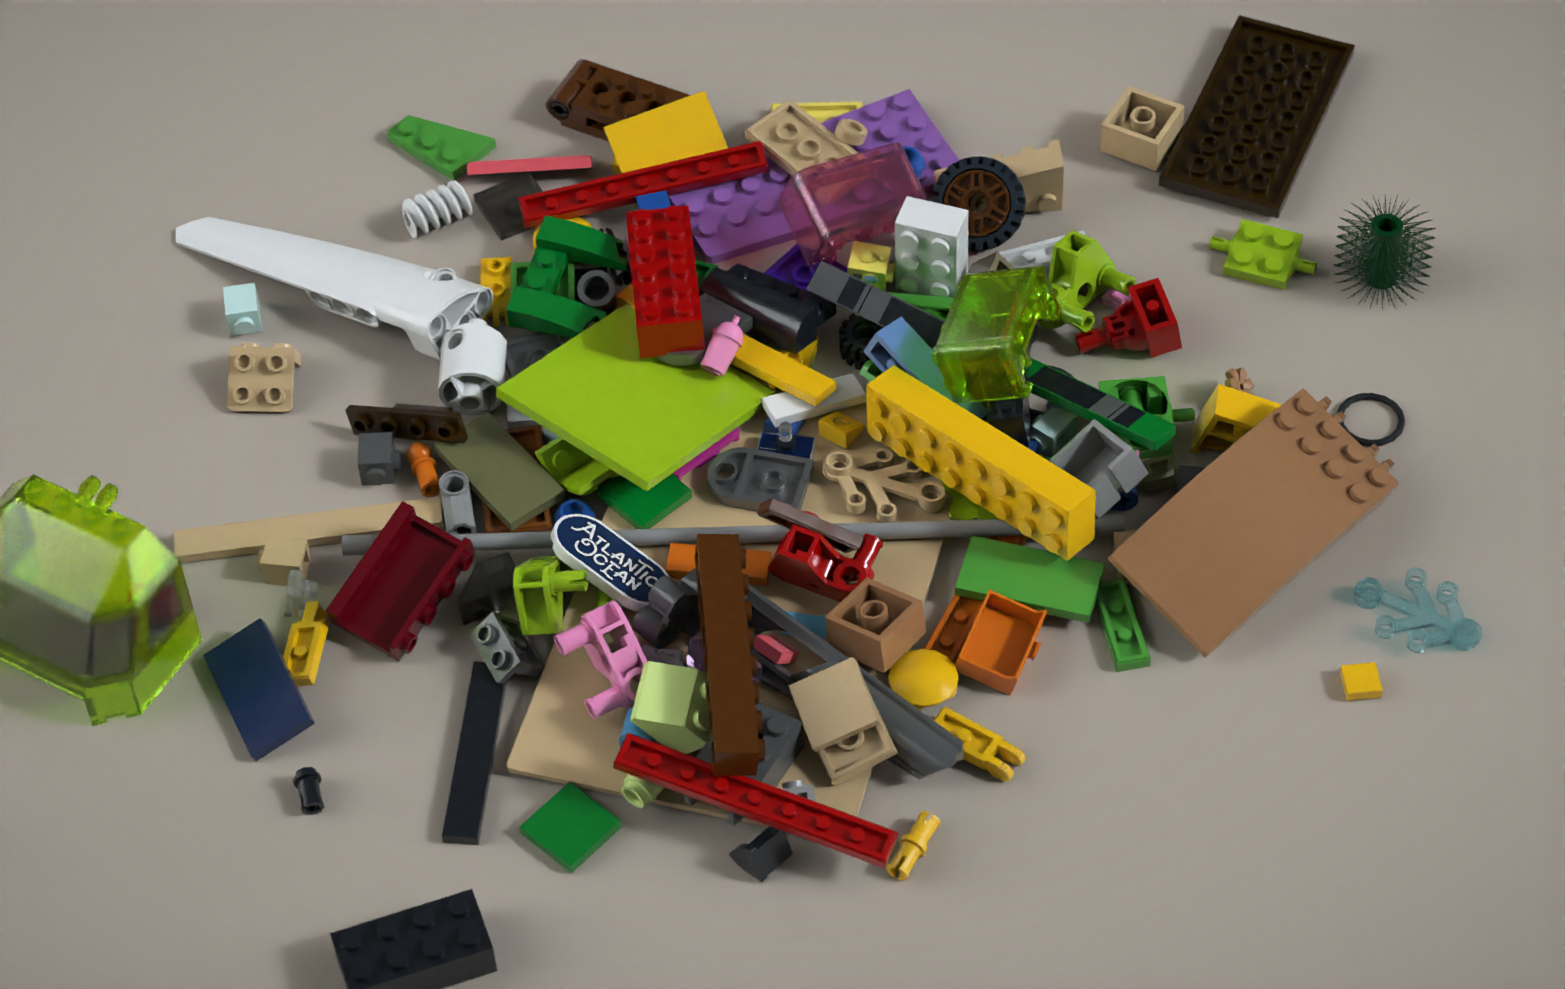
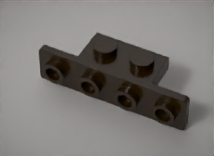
M396 403L393 408L349 405L345 409L355 435L392 432L393 438L465 443L468 439L461 414L454 412L452 407Z

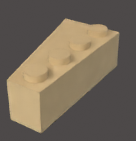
M1059 139L1048 142V147L1034 150V147L1030 146L1022 148L1020 154L1004 158L1002 154L990 156V158L996 159L1008 166L1019 178L1026 197L1025 213L1062 210L1064 163ZM947 167L934 170V185ZM980 194L971 199L970 205L972 210L979 213L985 209L986 199Z

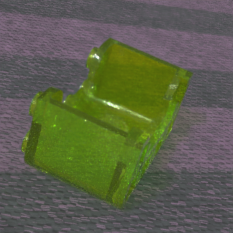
M1042 266L964 274L958 284L954 301L950 304V311L945 324L941 327V334L937 345L934 346L932 351L933 362L939 367L945 389L950 392L954 403L1028 398L1030 396L1033 385L1031 381H1025L1024 367H1030L1032 362L1026 349L1037 319H1044V321L1057 320L1061 310Z

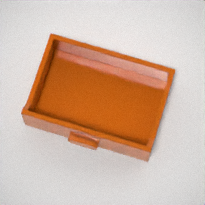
M989 589L955 663L957 672L1011 695L1027 658L1034 660L1041 642H1036L1035 639L1048 611L1032 609Z

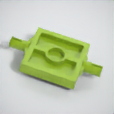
M1245 219L1241 220L1237 233L1231 240L1212 236L1209 244V249L1227 252V259L1223 266V275L1285 290L1289 278L1296 270L1314 275L1317 268V262L1299 258L1303 234Z

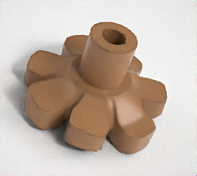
M1232 368L1225 372L1227 378L1225 386L1254 395L1250 390L1254 388V384L1250 378L1246 379L1247 372L1245 369Z

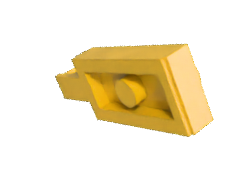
M319 601L306 602L302 620L291 624L283 659L297 687L315 684L328 632L326 610L324 611Z

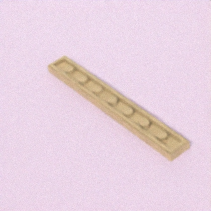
M441 496L404 501L414 507L417 516L442 530L444 529ZM402 501L173 530L175 562L179 564L257 554L260 549H264L268 536L307 540L309 547L342 543L343 535L378 536Z

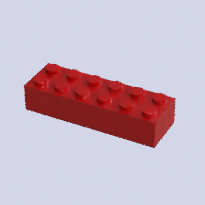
M669 206L661 209H639L633 212H626L640 358L666 356V353L704 350L705 342L689 206Z

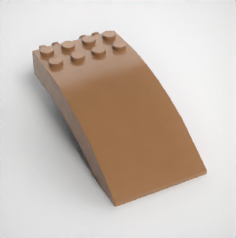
M1304 388L1301 389L1203 469L1108 557V560L1205 658L1242 628L1258 611L1324 552L1376 510L1399 485V482L1388 472L1395 463L1389 458L1380 464L1374 458L1380 449L1376 444L1365 449L1340 425L1346 418V415L1340 411L1331 416L1326 411L1332 402L1327 396L1317 402Z

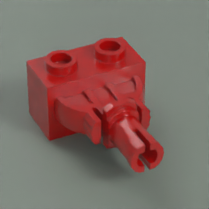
M1159 277L1129 286L1130 301L1118 307L1113 315L1103 317L1102 326L1087 332L1076 333L1075 340L1080 354L1106 345L1109 348L1112 347L1114 351L1123 348L1136 351L1148 349L1151 358L1181 349L1182 344L1178 322Z

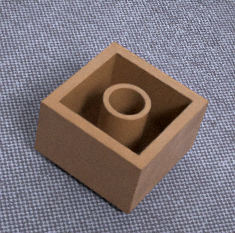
M866 578L825 616L828 643L845 656L854 657L856 661L883 673L926 633L923 601L870 578Z

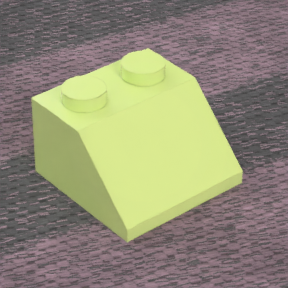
M652 661L644 663L630 721L662 745L673 750L688 754L703 748L710 738L704 673L696 668Z

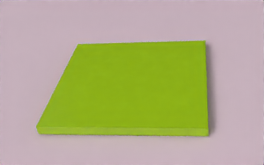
M626 303L496 388V397L643 490L648 491L763 410L762 398L775 395L776 392L729 365L724 377L704 370L700 366L701 362L693 365L678 366L665 363L657 357L640 358L635 308Z

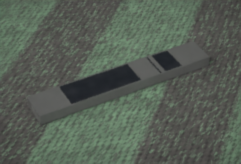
M824 261L820 262L807 287L809 292L882 328L902 316L937 355L976 374L980 372L993 346L990 342Z

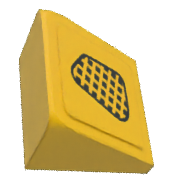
M836 411L819 420V436L847 449L863 431L865 425Z

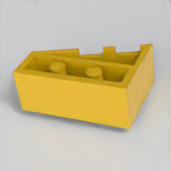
M1218 384L1194 421L1190 453L1201 454V449L1219 450L1223 453L1282 404Z

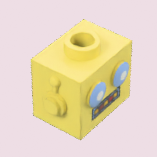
M853 241L847 273L886 291L887 282L893 283L895 275V263H890L891 247Z

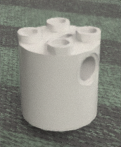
M471 319L468 323L455 326L446 331L442 336L438 384L439 399L446 407H452L453 411L466 415H480L491 412L502 402V400L496 397V388L505 382L507 340L499 331L487 326L486 321L483 319Z

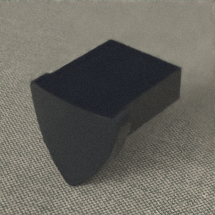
M769 826L749 844L743 843L738 845L729 853V856L744 871L758 881L763 882L793 852L785 832Z

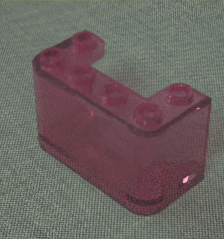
M892 143L798 171L790 178L778 203L808 266L819 264L821 261L828 264L834 262L838 258L837 254L846 243L856 240L865 242L874 235L883 232L885 234L895 233V221L906 196L929 200L902 144Z

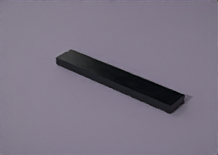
M474 661L442 832L443 843L479 845L507 681L504 684H499L495 681L485 662Z

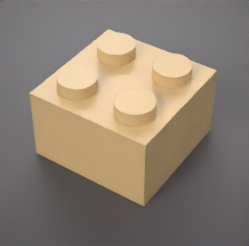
M1128 86L1101 125L1100 151L1157 171L1183 130L1185 106Z

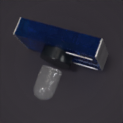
M784 421L779 425V433L762 430L757 449L813 459L816 438L793 435L791 424Z

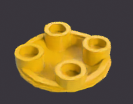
M918 649L903 654L890 667L888 680L894 692L917 709L922 710L924 707L938 705L947 699L953 698L957 693L959 676L955 664L946 655L935 650Z

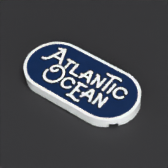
M583 514L565 515L556 522L550 534V540L554 543L552 548L558 558L573 570L585 569L587 572V578L585 579L630 610L639 612L640 608L649 605L648 595L651 587L662 576H669L658 563L593 517Z

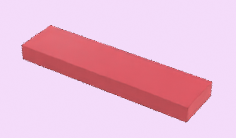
M590 155L468 162L467 174L592 168L593 162Z

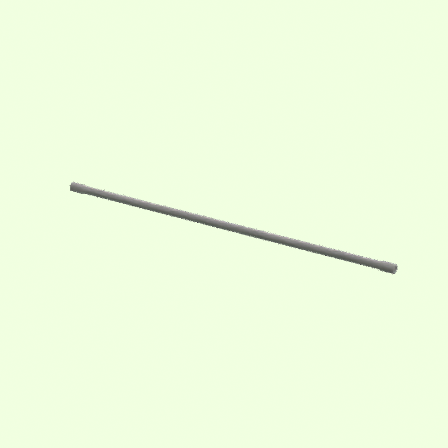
M1105 514L1101 518L1095 516V535H1114V532L1124 531L1123 514ZM999 519L834 524L862 537L864 534H871L879 539L1023 535L1019 530ZM781 525L619 529L613 531L633 546L670 545V543L696 544L697 534H739V543L780 542L789 529ZM552 531L451 534L461 541L464 537L470 539L474 550L552 548L554 544L550 540ZM343 535V556L365 555L377 536Z

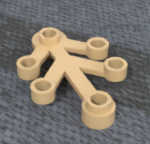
M880 448L874 453L852 458L846 452L836 451L830 453L822 464L823 475L827 479L839 483L846 496V510L852 514H860L866 509V496L858 492L854 481L865 484L877 507L876 518L878 522H895L897 519V507L889 501L885 491L917 501L919 506L928 513L939 511L945 503V489L939 483L927 482L917 488L893 480L904 476L910 480H917L922 477L924 471L910 460L892 466L893 453L886 448ZM880 457H886V458H888V459H886V460H880V459H878V458H880ZM875 466L878 470L869 472L863 469ZM911 467H916V468H918V469H917V470H910L909 468H911Z

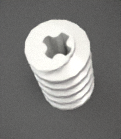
M455 180L449 181L447 187L439 185L436 188V192L429 189L425 192V196L422 194L415 195L414 201L407 198L402 204L404 222L413 238H417L418 227H420L423 233L427 234L429 232L428 223L430 222L435 229H439L440 218L447 225L451 224L450 214L452 213L458 220H461L462 209H465L468 215H472V205L469 197L462 186Z

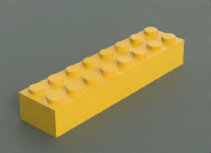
M895 365L866 385L868 435L874 440L894 450L899 456L910 460L924 472L930 473L944 482L949 488L955 489L969 498L974 504L985 508L999 520L1007 522L1024 536L1032 538L1043 545L1048 551L1057 554L1066 561L1094 540L1095 489Z

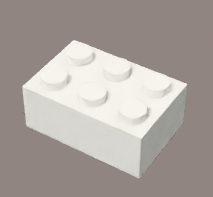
M906 196L895 221V289L920 295L959 298L963 288L962 285L968 273V210Z

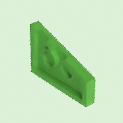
M407 115L387 131L390 142L450 180H456L467 171L468 162L480 161L496 148L495 138Z

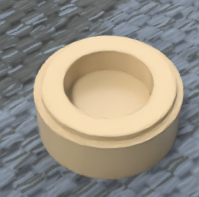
M852 119L840 120L835 130V136L840 141L853 146L862 145L867 135L865 126Z

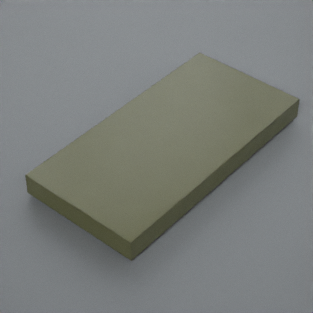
M488 412L464 425L468 435L465 443L438 441L433 444L437 455L452 470H458L467 475L470 489L511 531L566 498L565 490Z

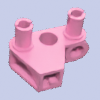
M612 600L583 614L579 625L553 636L555 645L562 656L584 646L594 668L611 682V688L584 700L586 708L594 720L620 706L627 710L634 706L637 693L632 692L630 688L632 684L631 679L634 678L636 682H639L644 663L648 662L622 608L615 600ZM610 633L613 642L609 644L613 652L612 654L603 638V635Z

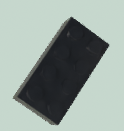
M472 889L330 933L346 989H443L497 971L493 946Z

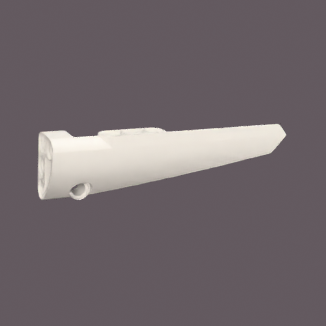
M205 217L176 227L177 245L303 289L315 305L332 313L372 327H378L382 321L400 327L406 331L415 350L420 354L437 360L441 359L443 333L455 326L468 323L471 319H483L493 303V292L490 288L458 278L455 271L451 268L434 270L326 241L212 217Z

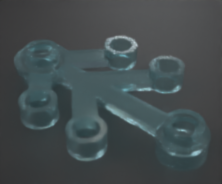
M1410 568L1406 572L1405 585L1412 591L1417 604L1383 590L1379 581L1372 577H1366L1356 584L1354 600L1360 607L1373 609L1382 604L1409 616L1395 620L1392 616L1382 615L1376 620L1375 633L1382 639H1389L1395 634L1410 631L1406 645L1411 652L1422 653L1427 648L1451 644L1452 647L1460 651H1468L1473 649L1481 640L1482 629L1474 620L1465 618L1457 600L1459 589L1453 582H1441L1438 585L1436 594L1437 600L1445 605L1449 618L1437 613L1425 586L1427 574L1421 568ZM1416 577L1419 578L1420 581H1414L1411 578ZM1444 591H1448V592H1451L1452 594H1451V595H1446V594H1444L1443 592H1444ZM1382 625H1387V626H1389V627H1391V628H1390V629H1384V628H1382L1381 626H1382ZM1434 627L1441 631L1427 634L1421 629ZM1419 639L1422 643H1416L1413 640Z

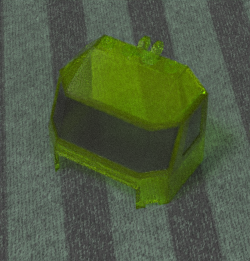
M32 474L13 483L0 497V661L84 701L92 726L107 723V718L126 714L127 718L142 715L202 642L181 561L145 525L109 509L118 496L119 488L111 483L106 484L99 491L101 480L91 475L80 485L78 494H75ZM95 494H97L95 502L91 501Z

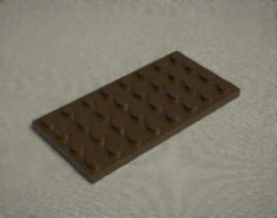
M1239 15L1159 176V186L1279 218L1354 55L1355 45Z

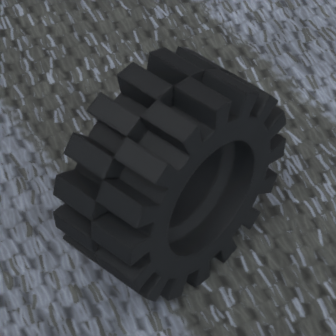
M854 313L849 315V321L843 320L842 327L840 326L839 352H841L842 359H846V364L851 366L855 363V369L861 370L862 365L870 360V358L863 352L868 344L860 343L857 340L863 337H873L882 327L860 316L856 317Z

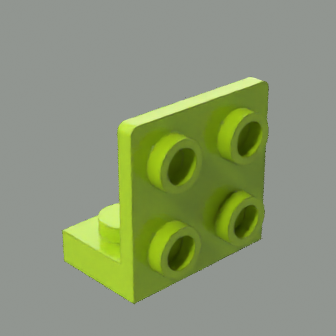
M561 437L556 438L535 452L541 466L565 491L577 495H588L598 488V484L605 479L620 475Z

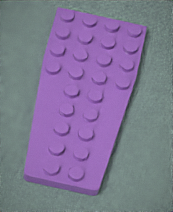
M908 89L821 123L834 134L840 120L852 119L863 124L867 129L864 143L859 146H849L875 166L874 175L830 206L767 155L765 157L769 172L669 195L671 206H689L693 243L706 263L716 264L886 211L903 204L906 196L920 198L933 192L934 170L946 168L959 159L913 93ZM902 146H910L917 149L923 155L926 164L921 176L908 182H902L892 177L888 167H886L889 154Z

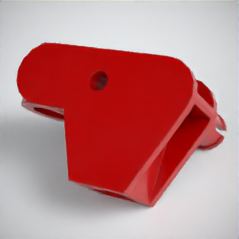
M804 511V512H806V513H809V514H811V515H813V516L818 517L816 514H814V513H812V512ZM793 524L782 537L768 565V570L775 577L785 582L841 602L866 578L873 580L875 574L871 567L880 549L883 547V542L874 535L864 534L860 549H857L853 558H847L840 555L821 534ZM851 581H857V582H856L855 584H853V585H846L847 583H849V582H851Z

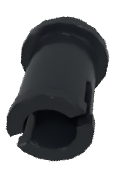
M313 767L299 769L293 779L294 786L299 790L302 813L306 815L318 814L325 808L319 787L322 780L321 775Z

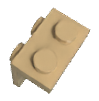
M252 342L241 343V347L230 346L228 409L233 412H290L293 408L294 367H301L302 354L293 348L292 344L274 343L273 347H261V344Z

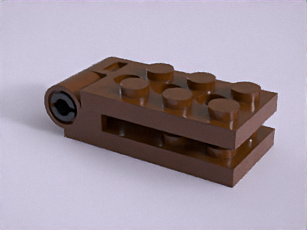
M581 59L575 63L546 102V108L555 119L561 121L562 126L608 141L603 127L691 95Z

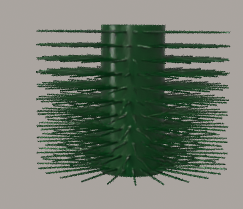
M1386 196L1384 214L1381 211L1380 215L1379 213L1376 215L1375 211L1368 206L1375 215V217H1372L1371 214L1369 215L1366 211L1359 208L1370 219L1371 223L1362 219L1364 217L1352 212L1349 213L1360 221L1346 220V218L1339 217L1353 226L1337 227L1348 232L1347 235L1352 236H1344L1345 234L1336 236L1346 241V243L1336 245L1337 248L1345 252L1334 256L1344 260L1343 264L1353 265H1343L1341 268L1348 270L1333 274L1354 275L1337 283L1360 280L1353 286L1344 289V291L1359 284L1361 286L1365 282L1367 284L1363 288L1365 289L1368 285L1371 286L1368 292H1371L1374 288V296L1377 289L1379 296V289H1381L1382 310L1384 289L1387 294V288H1389V291L1391 288L1394 294L1395 290L1392 287L1394 285L1407 296L1409 295L1400 287L1399 284L1401 283L1397 282V280L1416 291L1418 290L1407 282H1418L1417 284L1427 285L1414 277H1430L1419 270L1431 268L1430 265L1421 260L1432 258V256L1423 251L1434 247L1427 243L1421 247L1415 246L1423 245V241L1435 239V237L1429 236L1427 239L1415 238L1427 237L1428 235L1420 233L1436 229L1415 228L1417 225L1431 220L1408 223L1415 217L1424 214V212L1402 221L1401 219L1415 209L1414 207L1399 218L1397 217L1398 211L1395 215L1394 213L1392 215V212L1389 214V205V212L1387 214ZM1338 263L1333 266L1340 267L1339 265L1342 263ZM1425 265V268H1415ZM1408 277V278H1411V279H1413V280L1407 281V280H1404L1403 278Z

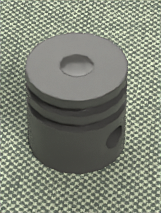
M593 270L588 271L580 278L577 286L580 303L604 311L607 315L612 313L617 306V292L612 277L604 271Z

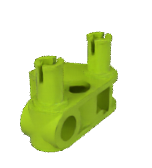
M1071 230L1053 246L1049 279L1032 294L1039 325L1047 329H1055L1067 323L1083 332H1087L1094 325L1095 317H1093L1094 313L1083 309L1108 287L1125 296H1129L1128 287L1136 285V281H1134L1136 278L1116 270L1114 262L1097 240ZM1083 284L1088 286L1086 297L1078 294Z
M557 555L531 558L515 567L513 587L522 636L556 634L563 629V592L587 591L589 581L585 579L587 578L585 569L573 570L558 558Z

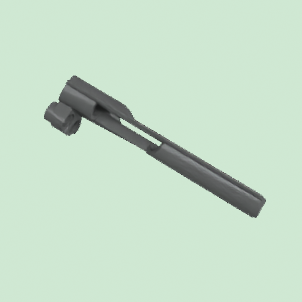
M692 570L681 581H674L667 575L662 576L650 589L648 595L649 605L644 606L633 619L632 630L657 649L667 647L682 631L701 642L696 570ZM749 585L748 595H745V601H751L752 614L751 622H747V626L754 629V639L756 635L766 631H785L828 661V663L792 674L782 665L774 664L756 650L750 649V655H756L757 658L756 678L793 700L789 685L849 659ZM859 666L866 686L898 754L888 758V761L917 779H922L935 772L952 767L957 761L964 760V742Z

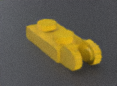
M943 707L934 718L935 722L964 742V759L983 770L987 769L997 779L1008 782L1014 776L1012 768L995 757L997 753L1004 761L1015 766L1022 765L1026 759L1024 752L1005 741L1004 737L947 707Z

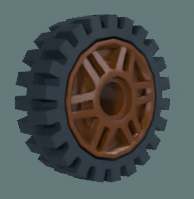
M975 156L958 160L941 173L933 187L931 202L968 210V250L982 251L998 247L1009 240L1022 224L1026 205L1023 186L1017 175L1008 166L996 159ZM981 194L986 199V207L983 211L976 213L972 210L970 202L974 196Z

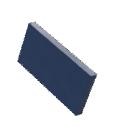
M261 618L203 655L248 752L256 762L315 724L267 624Z

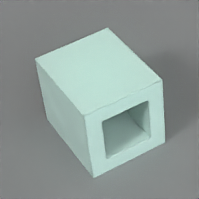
M255 282L223 287L225 315L230 336L262 332L260 304Z

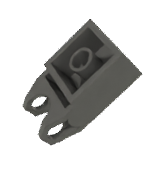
M759 702V704H755L756 711H762V732H758V739L765 740V760L758 761L756 776L747 777L776 787L804 747L803 724L801 721ZM709 738L696 758L712 764ZM684 795L685 802L690 805L700 801ZM726 812L729 817L727 822L732 825H736L744 818V816L736 813Z

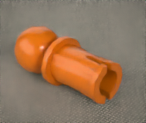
M414 442L407 450V460L411 464V472L417 477L423 496H436L440 493L436 473L437 463L432 458V449L424 442Z

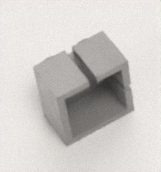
M1095 419L1048 460L1096 490L1095 516L1097 518H1101L1121 499L1119 494L1122 491L1127 494L1149 474L1134 449Z

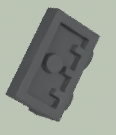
M491 612L471 633L473 642L497 683L504 684L514 673L520 676L526 675L537 680L541 677L545 666L528 636H522L519 621Z

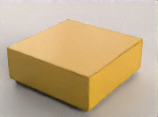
M1376 662L1341 665L1340 676L1346 701L1382 697L1383 690Z

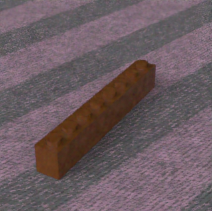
M697 534L694 561L713 776H756L758 761L765 760V740L758 739V732H762V711H756L755 704H759L760 688L759 683H753L752 678L757 673L756 655H750V649L754 648V629L747 626V622H751L752 608L751 601H745V595H748L749 577L748 574H742V569L746 568V549L740 548L739 534Z

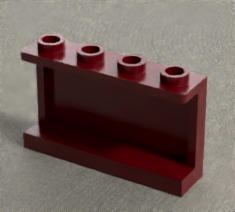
M402 501L327 607L326 612L330 622L399 662L405 653L409 654L414 649L418 641L417 635L421 629L432 623L437 613V606L443 598L447 599L452 594L456 585L455 580L461 571L465 572L471 566L475 557L471 540L464 537L461 541L416 515L413 506Z

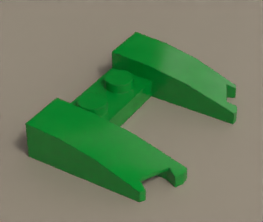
M545 215L535 238L537 248L521 286H515L507 305L508 325L515 328L574 338L584 331L583 328L591 321H600L607 316V313L577 301L554 295L567 262L573 261L627 271V259L619 257L617 249L623 248V241L592 227Z

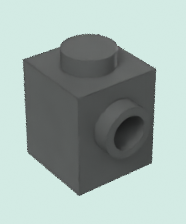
M392 432L359 434L357 465L362 485L395 484V470H401L400 450H395Z

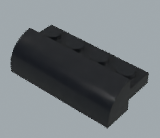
M739 263L727 271L715 267L705 278L699 292V297L706 293L751 316L753 328L747 331L746 334L794 354L799 353L817 339L816 328L837 313L835 304L795 285Z

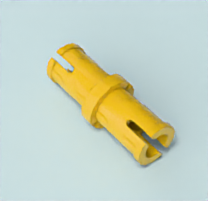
M921 811L910 832L902 836L899 843L900 848L886 867L887 872L892 877H895L897 872L900 871L898 880H906L918 858L924 857L928 849L927 843L941 824L937 816L932 814L929 821H927L926 818L929 812Z

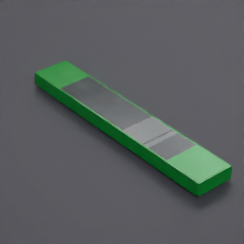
M1029 357L1028 388L1030 393L1089 421L1095 419L1107 429L1153 451H1156L1176 435L1175 424Z

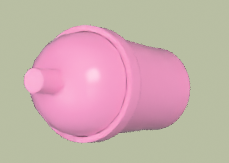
M734 315L732 322H722L713 329L712 338L700 364L704 370L724 377L736 352L743 345V332L737 325L740 317Z

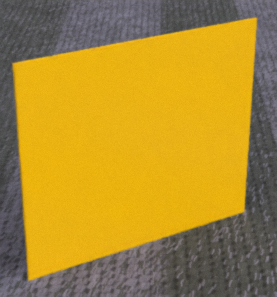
M705 90L603 127L621 173L728 148Z

